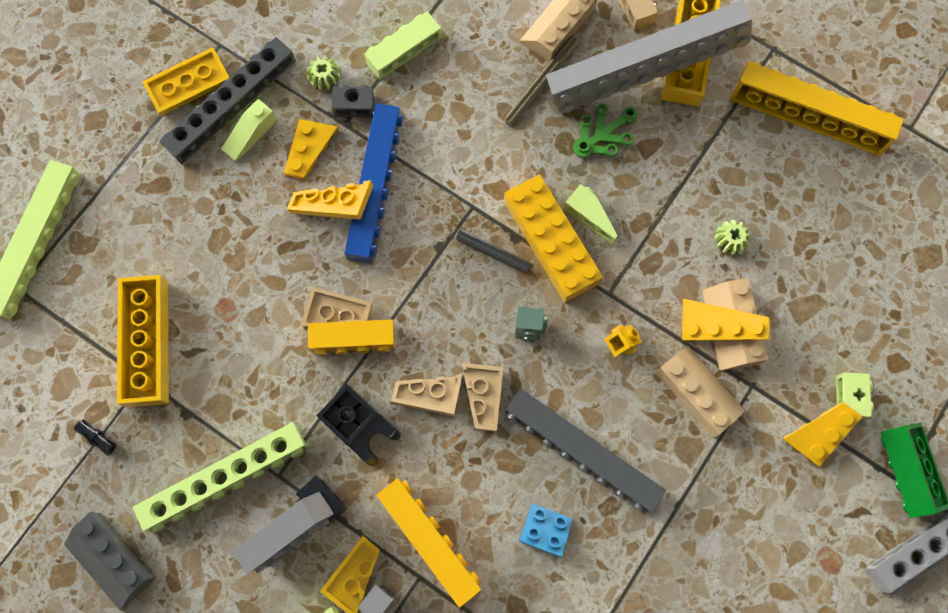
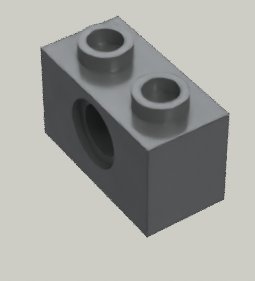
M347 85L333 86L332 111L334 117L373 118L375 99L373 87L360 85L359 87H349ZM351 99H357L355 102H350Z

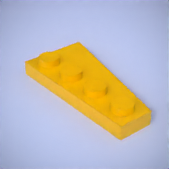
M369 180L364 181L360 185L350 183L346 184V187L341 188L331 186L322 191L311 189L294 192L287 210L290 214L360 220L372 191L373 183Z
M683 299L682 340H770V318Z

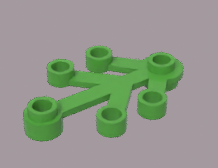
M603 103L599 104L596 108L595 134L589 139V127L592 125L593 118L588 114L581 117L580 139L574 142V153L581 158L588 157L591 153L606 155L610 158L615 157L618 151L615 144H608L606 147L595 144L602 141L630 146L633 142V135L631 133H624L623 135L610 133L623 124H633L637 119V111L633 107H626L623 109L620 117L604 127L608 106ZM602 108L605 112H600L599 109ZM627 112H630V113H632L633 115H632V116H628V115H627ZM588 119L590 122L584 123L583 120ZM627 137L630 141L626 142L623 138ZM580 145H585L587 148L581 149ZM612 148L615 152L610 153L608 149Z

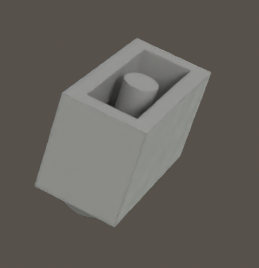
M379 583L374 585L358 606V609L361 613H386L397 597Z

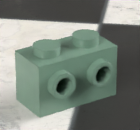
M518 307L515 337L523 338L527 342H535L536 339L540 340L541 334H545V329L547 328L548 316H544V309Z

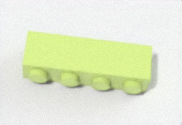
M428 12L418 15L412 22L400 27L396 33L385 37L381 43L369 48L364 54L366 64L381 80L441 39V27Z

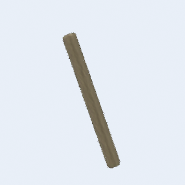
M573 35L569 37L504 118L506 124L513 126L548 83L546 75L557 71L579 44L578 38Z

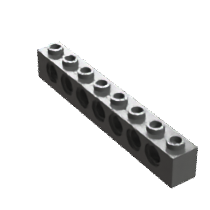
M277 37L267 42L261 51L254 54L244 66L237 69L232 77L225 80L215 92L208 95L203 103L196 106L186 118L178 122L175 128L167 132L159 141L161 145L182 165L296 61L292 50Z

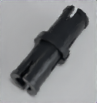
M84 419L80 420L74 427V431L82 435L88 444L94 445L107 456L117 447V444L103 435V431L95 429Z

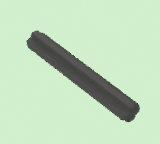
M460 229L457 233L456 239L524 273H528L532 266L531 262L463 229Z

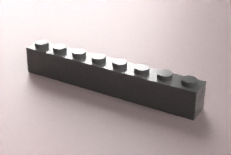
M521 388L506 408L505 413L508 414L507 418L515 424L519 422L524 425V430L533 437L536 435L541 437L544 445L552 450L554 447L561 452V457L569 462L575 461L579 464L578 468L587 475L592 473L597 477L596 481L606 488L610 486L616 490L614 493L616 496L624 501L628 499L633 502V507L642 514L645 512L652 513L666 492L660 485Z

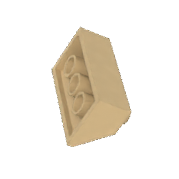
M553 0L520 39V43L547 62H550L569 37L574 36L596 9L597 0Z
M749 278L727 281L702 290L703 300L706 304L757 315ZM764 340L713 341L720 371L761 365L768 360Z
M689 346L677 353L656 371L657 375L712 438L721 434L745 411Z

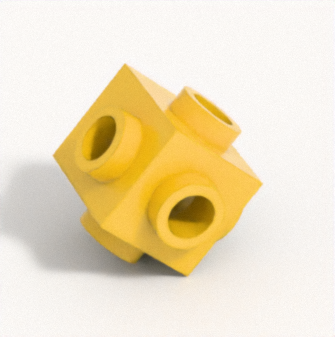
M621 324L611 330L612 334L604 339L614 357L622 354L629 356L636 352V346L642 343L638 331L633 328L632 324L625 327Z

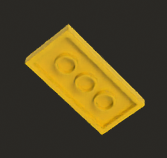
M212 47L142 81L157 112L160 116H163L218 89L230 77Z

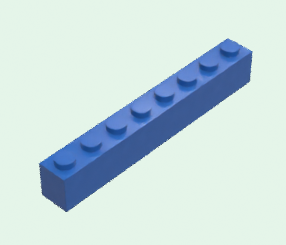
M377 103L375 105L359 181L360 185L364 181L371 180L373 188L361 219H351L344 252L347 260L371 263L372 257H376L377 254L375 241L381 234L379 222L380 219L384 218L385 214L383 202L388 199L389 188L386 187L387 182H391L392 179L390 167L391 163H395L396 159L394 148L395 145L399 144L400 133H398V128L402 127L403 115H401L400 108L397 106Z

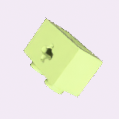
M842 373L836 376L837 405L841 402L846 403L862 415L860 420L872 417L871 414L874 410V405L871 401L873 384L870 380V374Z

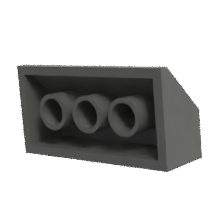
M89 512L72 528L64 544L120 611L156 578L101 513Z

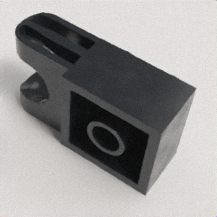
M345 384L316 415L366 464L372 467L377 463V457L369 446L371 437L377 433H382L391 440H399L401 438L400 432L348 384ZM346 410L353 411L352 419L345 420L344 417L347 415L344 413Z

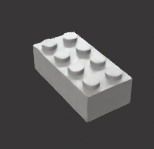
M317 492L298 501L232 552L246 574L253 571L259 573L279 561L278 558L281 556H285L294 550L297 544L310 538L316 530H320L329 524L328 518L334 515L321 493Z

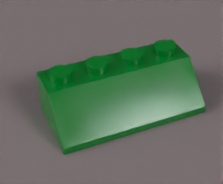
M922 422L881 431V443L887 450L889 456L888 464L894 471L896 477L895 485L902 494L903 509L908 513L909 518L936 514L947 510L948 497Z

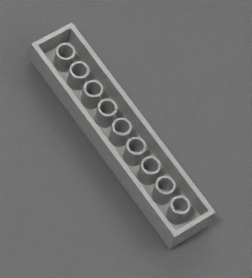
M740 0L546 75L558 112L559 114L571 112L577 107L587 106L593 101L608 98L620 91H627L639 84H646L652 79L664 77L676 70H683L689 65L704 62L713 56L723 55L737 47H744L751 43L752 18L744 0Z

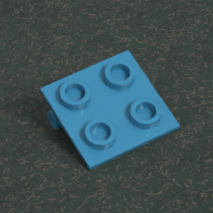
M532 503L519 542L532 546L535 549H540L542 552L545 551L553 554L555 557L562 558L573 518Z

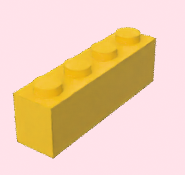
M393 319L308 323V349L314 355H326L327 352L347 354L348 351L369 353V350L390 352V349H395V324Z

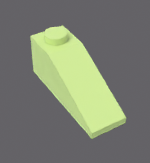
M257 99L243 113L221 150L237 162L277 122L273 111Z
M580 184L565 202L564 210L613 245L618 235L599 199L592 189Z

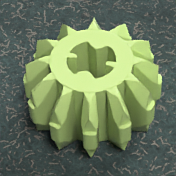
M317 56V61L310 60V66L306 69L308 73L307 79L314 88L318 86L321 91L324 87L330 90V85L336 86V80L340 79L339 66L335 64L333 58L328 60V57L325 56L320 60Z
M735 219L730 223L726 221L722 224V227H718L716 230L718 234L715 236V240L720 241L717 247L723 246V253L729 250L731 256L736 252L741 254L744 248H748L750 245L748 241L752 235L747 234L749 228L742 227L743 222L737 225Z

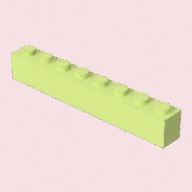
M50 159L0 261L1 318L11 321L12 317L17 313L19 302L27 292L30 279L36 273V267L45 254V248L54 235V229L62 218L66 204L70 202L74 187L79 183L81 174L72 166Z

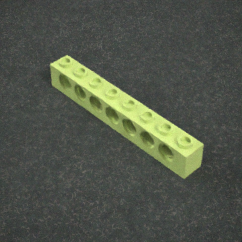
M292 422L132 508L142 530L156 533L164 529V524L169 521L176 522L185 517L184 513L190 510L194 512L203 508L205 502L211 499L215 501L225 496L224 492L229 489L236 490L245 485L244 481L250 478L254 480L265 474L264 471L271 467L275 469L282 466L287 458L299 457L308 446L298 426ZM286 442V450L279 453L277 450L278 444ZM262 452H266V461L263 463H259V454ZM245 462L247 470L240 474L238 467L241 463ZM222 473H226L227 480L221 485L219 483V476ZM205 483L207 491L205 494L200 495L199 487ZM185 494L187 497V501L183 506H181L179 504V498L181 495ZM162 505H165L166 513L161 517L159 509Z

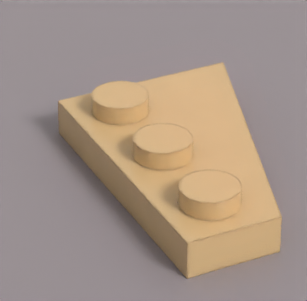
M312 287L300 327H308V323L368 321L373 303Z
M461 363L475 429L497 432L504 367Z
M463 374L455 375V377L444 378L442 376L427 380L396 381L391 404L454 417Z

